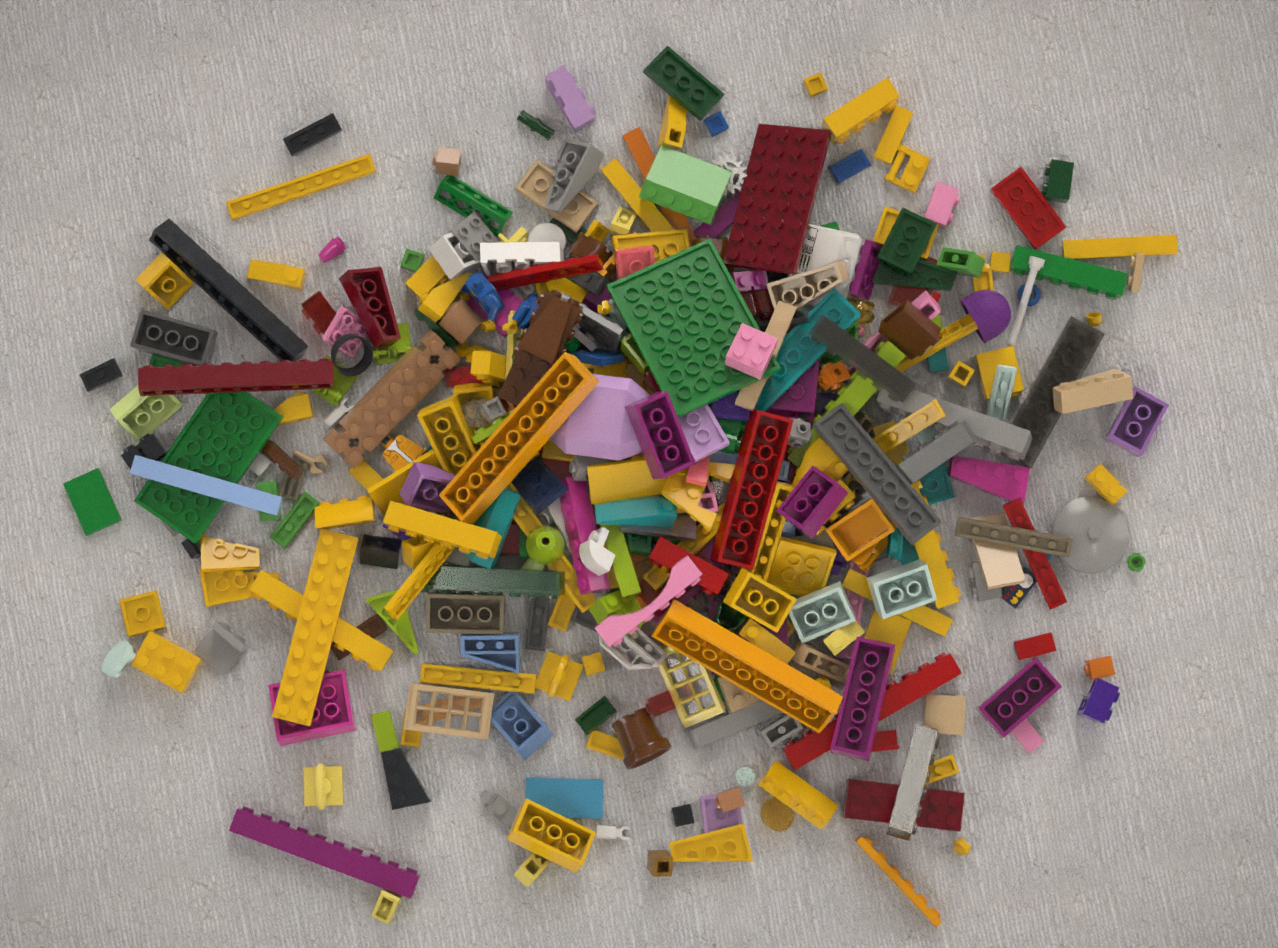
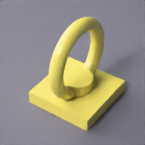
M319 763L316 767H303L304 806H317L319 810H324L329 805H344L343 766L325 767L324 764Z

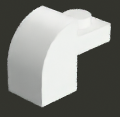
M604 527L592 531L588 541L580 544L579 548L580 558L585 567L598 576L610 571L615 558V554L603 547L609 530Z

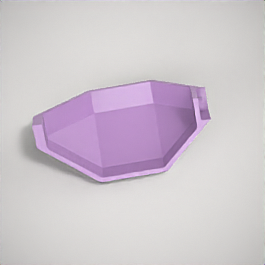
M593 374L599 383L549 438L566 454L622 460L642 453L625 406L650 394L632 379Z

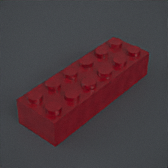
M847 778L843 817L961 832L965 793Z

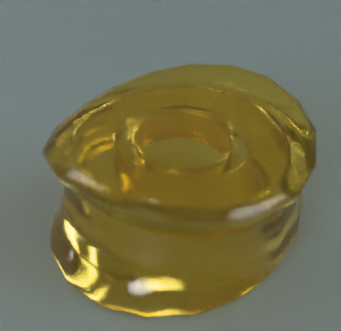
M855 297L846 298L862 314L857 320L858 323L868 324L874 321L875 316L872 311L875 309V304L873 302Z
M776 797L766 800L761 808V818L770 829L780 832L791 827L794 820L793 810Z

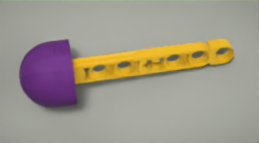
M980 290L960 300L966 316L941 329L939 334L940 341L934 346L930 345L922 356H917L913 360L905 356L886 379L894 377L973 331H976L983 343L996 338L1005 331L1011 320V308L1008 301L1002 294L992 290Z

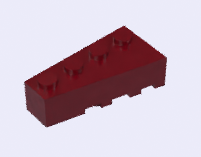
M382 267L347 270L339 278V281L375 348L394 345L401 339Z

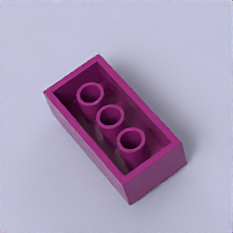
M668 391L656 392L625 406L653 479L666 478L696 464Z
M1036 657L980 704L976 710L1001 738H1004L1062 686Z

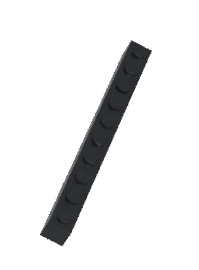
M167 219L153 230L149 241L280 361L289 360L296 362L303 357L308 345L204 249L194 242L191 237L182 231L177 224Z

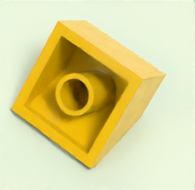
M162 252L135 279L167 310L194 284Z

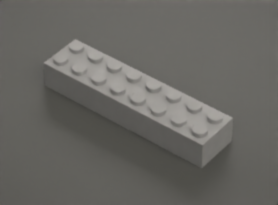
M886 379L883 382L876 400L883 413L900 415L899 418L903 420L936 399L946 415L930 425V427L936 428V432L942 431L945 434L949 431V425L957 420L959 423L965 420L978 439L972 445L980 448L982 446L989 447L990 451L996 454L1003 452L1008 454V458L1016 461L1025 459L1032 441L1031 431Z

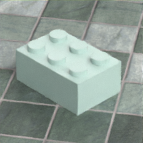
M921 559L867 578L876 613L882 619L937 600L928 566Z
M840 581L798 598L789 612V616L802 643L855 622V613Z

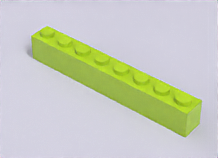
M888 340L886 342L881 341L875 348L877 352L874 356L871 357L869 355L862 363L864 367L861 371L856 370L852 374L849 385H843L837 392L839 396L836 400L833 401L831 399L824 407L826 409L822 416L818 414L812 423L817 422L841 403L854 416L906 355ZM813 427L810 429L812 431V438L802 448L790 446L787 450V458L798 468L803 461L806 449L817 437L821 438Z

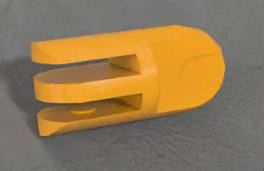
M884 537L853 558V561L862 571H868L888 545V537Z

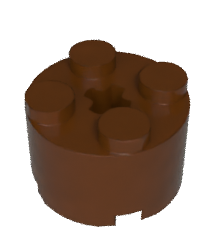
M580 232L568 251L570 254L568 258H580L589 254H598L604 265L613 252L611 250L609 252L605 251L607 247L590 235L588 238L583 237L585 233Z

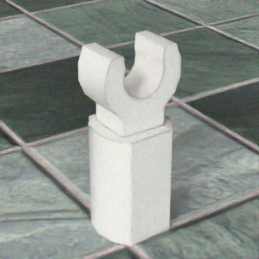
M344 398L341 401V406L339 408L336 407L323 420L331 429L354 407V405L350 408L345 407V403L348 401L347 398Z
M597 825L596 838L616 839V837H620V839L627 841L629 837H624L622 831L625 829L630 830V827L622 826L618 829L616 826Z

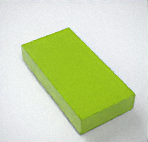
M390 710L370 715L380 753L399 748Z

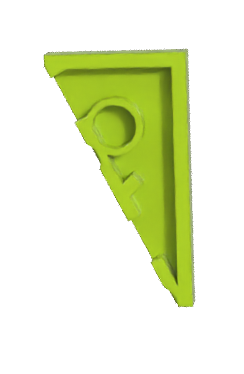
M399 589L365 598L367 603L414 655L420 654L408 609L403 612L397 621L384 609Z

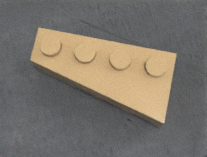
M843 260L766 285L774 310L778 301H782L797 307L796 311L845 282L849 277Z

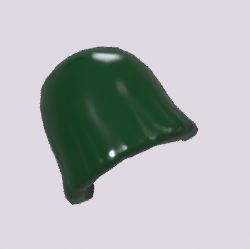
M721 602L718 604V610L713 622L736 634L747 620V616Z

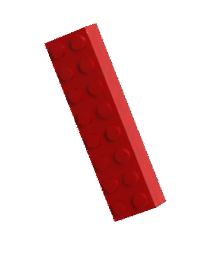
M754 409V411L750 410L749 421L745 427L710 558L718 562L753 570L793 419Z

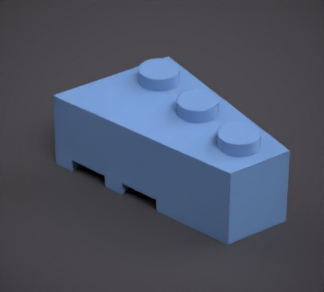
M504 632L503 635L461 634V656L519 674L520 632Z

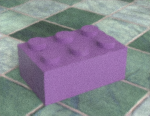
M1136 386L1133 387V399L1124 401L1104 439L1137 457L1143 455L1169 404Z

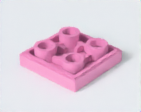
M343 306L340 307L322 337L324 341L332 346L337 339L346 334H355L363 338L367 336V332L359 317ZM359 338L350 339L343 343L339 350L353 358L362 341Z

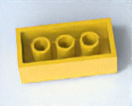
M886 77L826 116L821 127L823 130L831 131L830 141L833 145L836 143L842 144L849 139L848 136L851 133H859L868 122L872 124L881 118L880 115L886 112L888 114L893 111L898 104L900 95L888 77Z
M456 395L424 407L417 414L443 470L456 476L481 448L471 438L475 435Z
M526 798L519 807L506 840L576 873L585 862L596 832Z

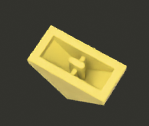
M383 889L371 916L389 924L402 897Z

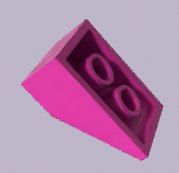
M509 289L497 291L505 308L499 311L497 319L494 321L495 330L504 338L507 337L508 331H503L502 327L505 323H508L510 311H517L518 306L523 302ZM469 295L470 299L466 303L483 317L485 321H488L487 314Z

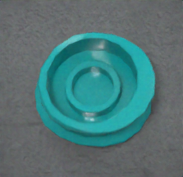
M898 529L888 535L887 555L889 558L895 557L897 560H900L904 535Z

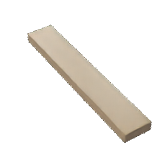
M778 301L765 331L766 334L778 338L777 347L773 353L775 358L797 310V307L782 301ZM768 377L742 388L735 401V405L754 411Z

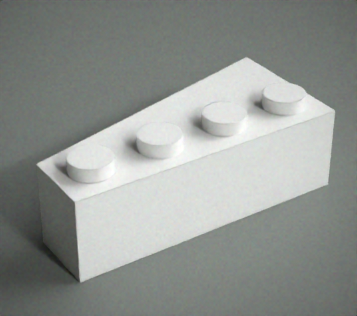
M560 242L480 243L481 265L487 276L499 272H510L514 269L530 268L534 265L540 266L550 262L564 261V251Z

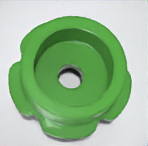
M1133 553L1131 556H1128L1126 561L1129 570L1137 572L1141 571L1146 563L1145 558L1139 553Z

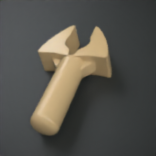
M299 450L293 452L294 457L310 465V473H325L317 469L315 463L321 462L328 466L321 454H318L316 458H312Z

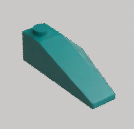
M505 488L473 524L498 532L502 538L495 558L488 557L486 560L477 557V553L474 552L469 554L463 553L469 560L488 569L493 568L497 564L522 494Z

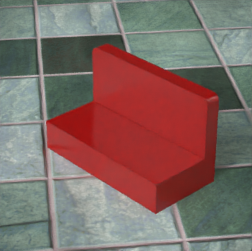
M896 730L876 731L872 752L899 749Z

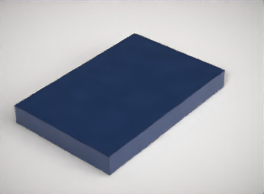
M539 457L524 467L511 481L519 494H522V498L537 514L541 513L568 491L567 487Z

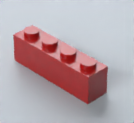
M662 537L658 538L648 557L651 559L650 563L658 568L664 566L669 569L668 573L670 574L672 566L688 555L702 573L700 576L701 580L697 585L703 587L702 591L710 596L713 593L715 595L719 594L729 575L727 572Z

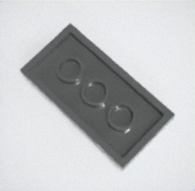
M562 293V297L568 300L571 298L568 294ZM580 303V306L584 307L582 310L584 315L579 323L581 326L579 330L584 334L588 332L595 338V341L617 353L621 347L620 340L622 339L624 329L619 324L610 322L602 314L595 313L585 304Z

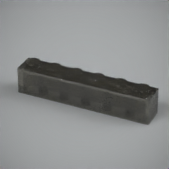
M821 314L808 333L811 334L810 339L818 345L823 343L827 346L825 350L832 356L837 354L843 358L841 362L847 367L854 366L858 369L856 373L865 380L867 377L874 381L872 385L879 391H882V389L886 390L889 393L888 397L897 403L899 400L903 403L916 386L915 382L825 315Z
M919 724L915 725L886 835L909 841L911 834L915 835L918 824L914 822L916 817H920L922 806H919L920 800H924L927 791L924 788L925 782L929 783L931 776L928 768L929 765L933 766L936 755L932 754L933 749L938 748L940 738L937 737V729Z

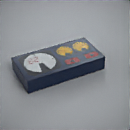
M1025 567L1022 568L1025 582L1010 585L1002 593L1001 599L1014 609L1018 607L1037 582L1034 574Z

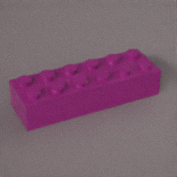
M862 637L856 638L830 748L831 753L870 761L894 658L895 645Z

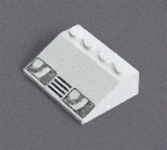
M809 224L797 274L844 260L849 279L835 287V289L846 299L862 239L858 234ZM830 291L815 299L809 305L816 306Z

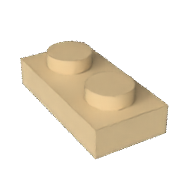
M1134 252V256L1130 257L1129 267L1132 270L1131 275L1127 277L1126 283L1130 291L1139 292L1145 257L1143 253Z

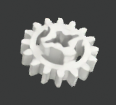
M729 155L726 156V159L719 156L718 162L714 159L712 160L713 165L732 172L730 182H728L724 193L725 197H727L729 192L734 196L735 190L741 192L740 185L743 186V179L747 177V174H743L747 171L746 167L741 168L743 162L739 161L737 163V157L735 156L732 160ZM727 164L733 165L734 168L727 166ZM739 176L738 182L734 185V180Z

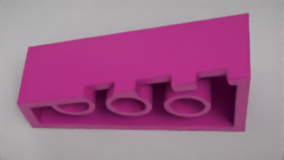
M953 456L950 459L948 475L955 480L973 486L1004 501L1010 502L1020 497L1024 505L1030 468Z

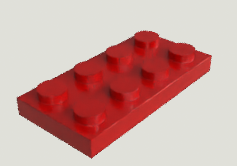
M1022 167L990 189L1034 250L1066 228L1065 224Z

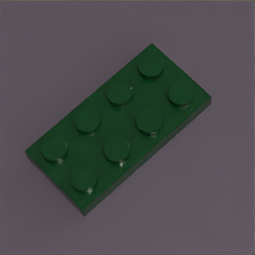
M668 45L643 70L647 77L699 121L725 95Z

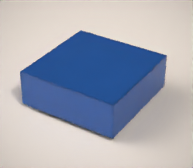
M721 111L703 120L712 137L729 129Z

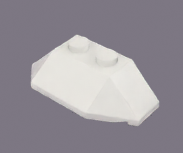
M640 629L631 635H624L622 637L624 640L616 647L614 645L609 647L599 635L600 645L628 670L657 668L668 656L664 650Z

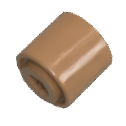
M460 299L458 302L455 301L443 314L439 325L462 345L485 319L464 300Z

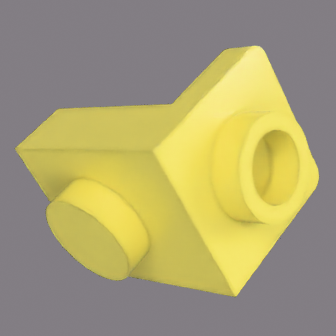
M523 227L509 240L501 233L498 235L499 243L527 242L529 237Z

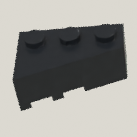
M402 748L381 752L392 810L432 802Z

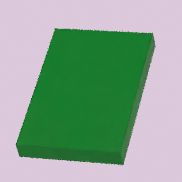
M99 468L63 483L86 536L122 521Z

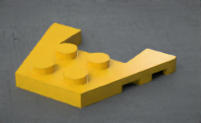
M709 462L706 483L709 476L729 483L735 465ZM688 467L668 476L661 494L680 510L683 509L691 515L690 517L694 521L700 522L704 529L710 531L716 513L698 506L705 486L686 482Z

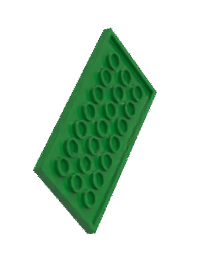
M248 392L207 394L161 462L238 484L284 417ZM148 479L134 502L195 544L202 538L226 502Z

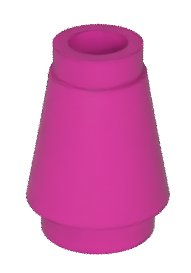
M337 236L327 243L318 256L326 263L345 253L344 250L347 247Z

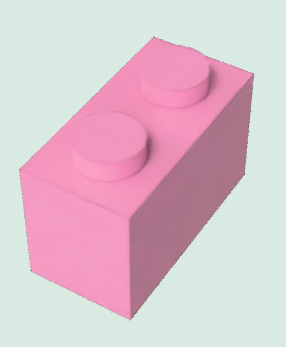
M937 182L924 218L938 223V227L943 229L946 224L950 225L954 215L951 213L953 206L957 207L960 196L957 195L959 190Z

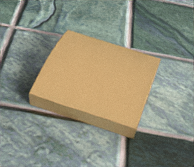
M926 694L923 732L964 735L966 697Z

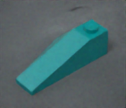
M662 494L610 501L595 505L594 507L596 524L672 527L677 518L676 506Z

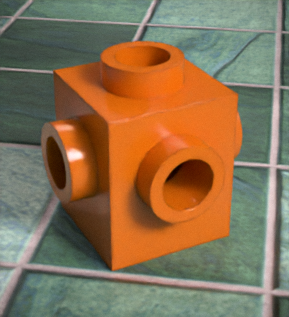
M843 360L832 364V362L821 366L822 370L818 373V382L824 391L832 389V391L838 390L843 387L842 384L851 378Z

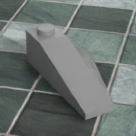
M565 138L557 154L556 161L558 165L557 169L553 171L554 182L549 188L545 208L560 213L596 173L605 155L592 144Z

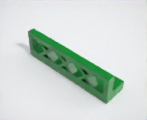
M446 175L441 180L433 197L465 218L471 215L474 210L480 211L483 216L480 219L497 237L513 214L511 210L451 175ZM442 189L449 192L451 198L446 199L441 196ZM462 200L465 202L467 208L459 207L457 201ZM489 220L498 222L500 224L498 229L492 227Z

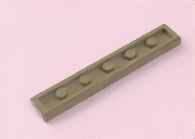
M958 516L954 534L958 537L1068 558L1073 542L1071 537Z

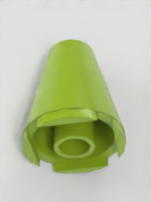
M551 526L537 527L527 537V553L538 564L547 565L554 563L560 559L564 552V538L557 529ZM542 540H548L549 544L544 545Z

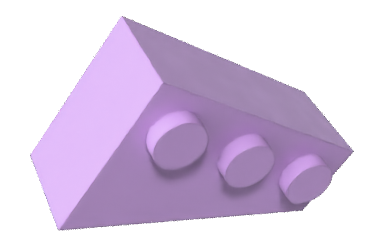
M565 65L545 76L548 90L575 133L595 121L593 115L596 113L594 109L585 102L584 99L586 97L583 91L577 88L573 75L568 72Z

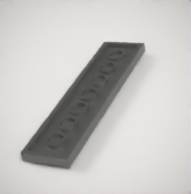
M842 403L812 425L911 545H914L942 522Z

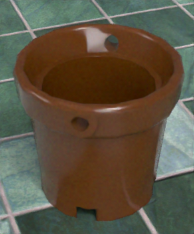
M646 708L638 709L631 715L627 714L612 725L625 756L623 762L628 770L644 765L672 748L669 740L663 737Z

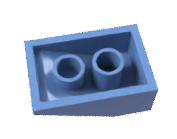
M509 691L492 707L491 722L524 760L554 735L517 692Z

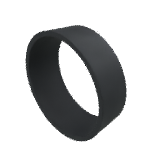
M346 334L340 337L331 349V360L337 370L345 376H357L363 373L370 366L373 359V348L370 342L355 334ZM359 338L364 345V355L361 361L351 368L339 367L336 363V355L341 345L350 339Z

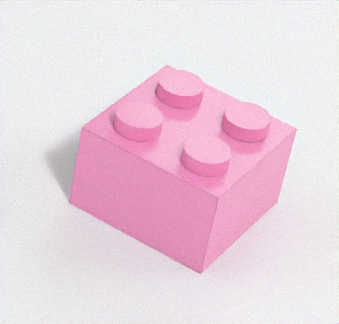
M742 323L726 355L725 365L761 380L777 347L778 338Z

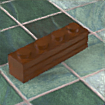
M269 439L262 448V453L266 456L269 455L271 457L270 460L275 464L277 463L282 471L285 470L287 472L286 475L291 479H298L304 472V469L272 440Z

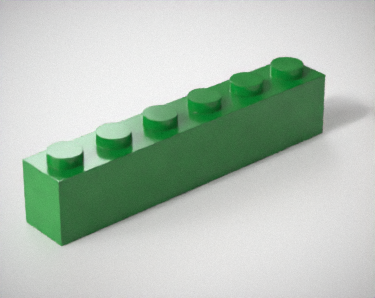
M1016 245L1013 250L1009 270L1013 271L1015 275H1029V258L1034 256L1045 260L1043 268L1041 267L1040 271L1037 272L1035 280H1050V283L1060 286L1065 284L1069 285L1068 288L1073 290L1085 289L1089 294H1104L1106 298L1116 300L1123 295L1128 273Z

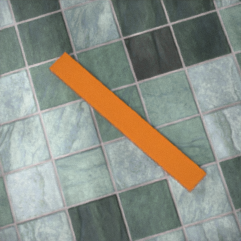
M640 127L622 136L641 174L646 180L655 156ZM658 205L662 215L675 230L687 229L689 244L692 247V240L697 238L685 215Z

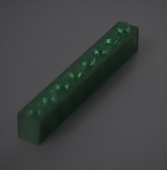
M441 565L420 592H429V589H436V593H447V590H454V594H466V591H472V595H484V592H491V596H502V593H509V597H521V594H528V598H540V595H547V599H558V596L565 594V571L512 568L488 569L485 567Z

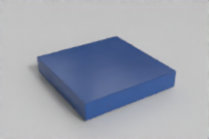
M597 348L593 352L589 349L571 352V355L576 356L581 362L600 367L624 361V354Z

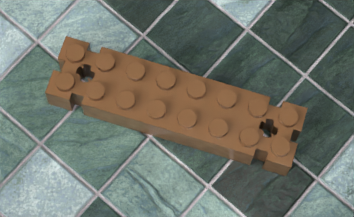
M429 329L419 339L421 344L418 348L412 346L338 422L341 427L337 431L332 428L323 438L353 469L364 459L362 454L366 450L371 452L445 376L442 371L446 367L451 370L461 359L451 348L444 345L445 342L432 330Z

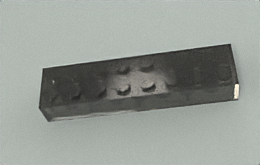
M1073 316L1067 319L1010 423L1031 431L1032 441L1025 459H1019V461L1010 459L1011 461L1022 467L1030 469L1033 467L1062 414L1054 409L1053 387L1059 386L1060 383L1081 379L1102 341L1104 333ZM1003 452L1000 453L1002 456L1008 458V454H1005Z

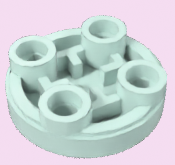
M125 640L116 644L106 655L101 667L102 672L107 676L118 678L122 674L125 665L132 662L136 656L133 652V646Z

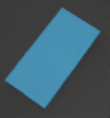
M526 777V798L566 818L603 819L604 780Z

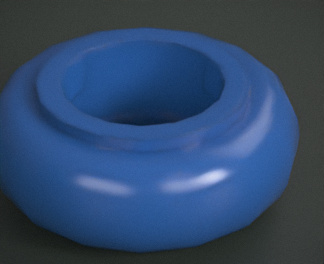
M1023 284L1018 290L1017 297L1019 301H1021L1026 284ZM1035 284L1032 288L1034 299L1029 300L1027 306H1034L1041 298L1040 289Z

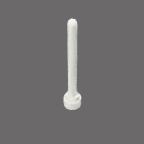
M1034 256L1029 258L1030 271L1008 340L1010 346L1016 343L1037 272L1040 271L1041 267L1043 268L1044 259Z

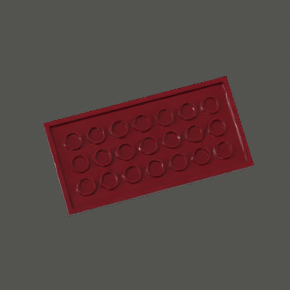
M758 124L746 171L747 177H745L723 260L725 266L797 274L832 134L830 130Z

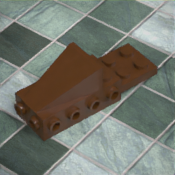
M553 289L552 291H546L545 294L541 293L537 301L539 307L537 311L532 312L529 318L531 324L528 329H524L520 338L521 341L512 354L515 358L498 397L518 406L562 354L567 352L565 346L568 341L571 342L576 332L573 329L576 323L579 324L584 315L582 313L584 307L580 306V302L572 298L568 300L562 297V293Z

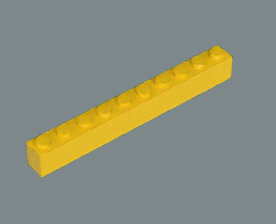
M895 421L873 427L875 436L895 425ZM905 441L885 453V455L893 464L895 463L898 466L903 462L901 458L910 451ZM919 479L911 484V486L929 506L926 496H921L919 489L923 487ZM933 529L914 545L919 559L928 566L937 598L935 604L937 609L960 602L958 598L962 596L959 587H954L952 579H955L952 568L948 569L945 561L949 560L945 549L942 551L940 549L939 543L942 542L939 532H934Z

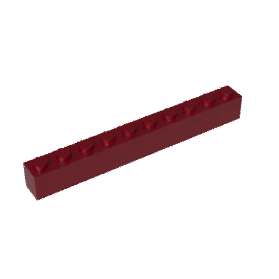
M325 358L318 361L302 359L299 362L281 360L279 363L261 361L255 364L246 361L240 364L224 362L221 365L204 363L201 366L183 364L178 367H174V365H163L162 367L146 365L143 368H138V390L140 396L335 389L334 363Z

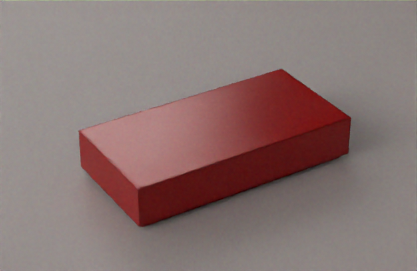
M1052 632L1014 642L1018 660L1057 651Z

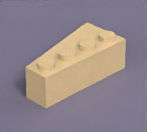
M1113 368L1072 382L1060 383L1059 386L1053 387L1054 409L1062 414L1133 399L1132 377L1123 371Z

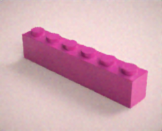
M566 477L561 480L568 489L560 497L561 511L565 520V530L568 534L569 548L573 557V567L576 571L580 595L601 593L610 589L607 573L598 576L590 571L581 561L579 554L580 544L588 541L591 532L597 530L590 495H588L587 482L573 481V477Z

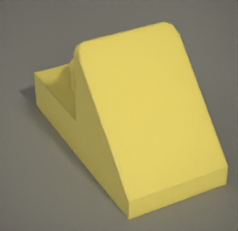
M620 206L610 225V233L615 236L630 234L637 214Z

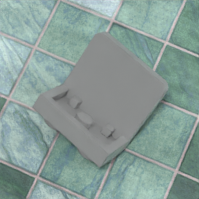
M215 621L211 626L212 630L195 649V653L218 673L224 675L248 646L245 644L246 640L238 633L234 635L229 631L231 629L229 625L223 621L221 623Z

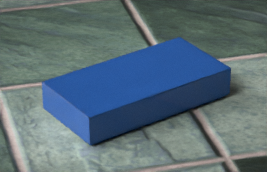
M860 149L830 166L829 170L839 185L870 167L871 163L864 151Z

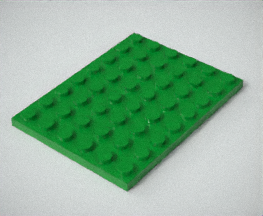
M711 239L606 285L660 391H668L678 418L759 381L755 377L725 365L726 355L741 324H746L757 330L760 329ZM774 354L761 379L781 370Z

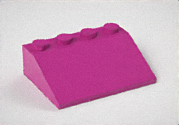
M345 670L325 673L323 675L311 726L273 718L276 738L280 746L357 731ZM281 683L268 685L272 712L274 711Z

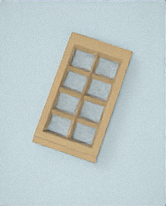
M409 683L404 729L488 740L494 693Z

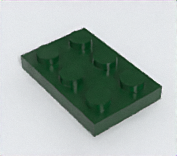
M902 207L877 259L912 275L937 224Z

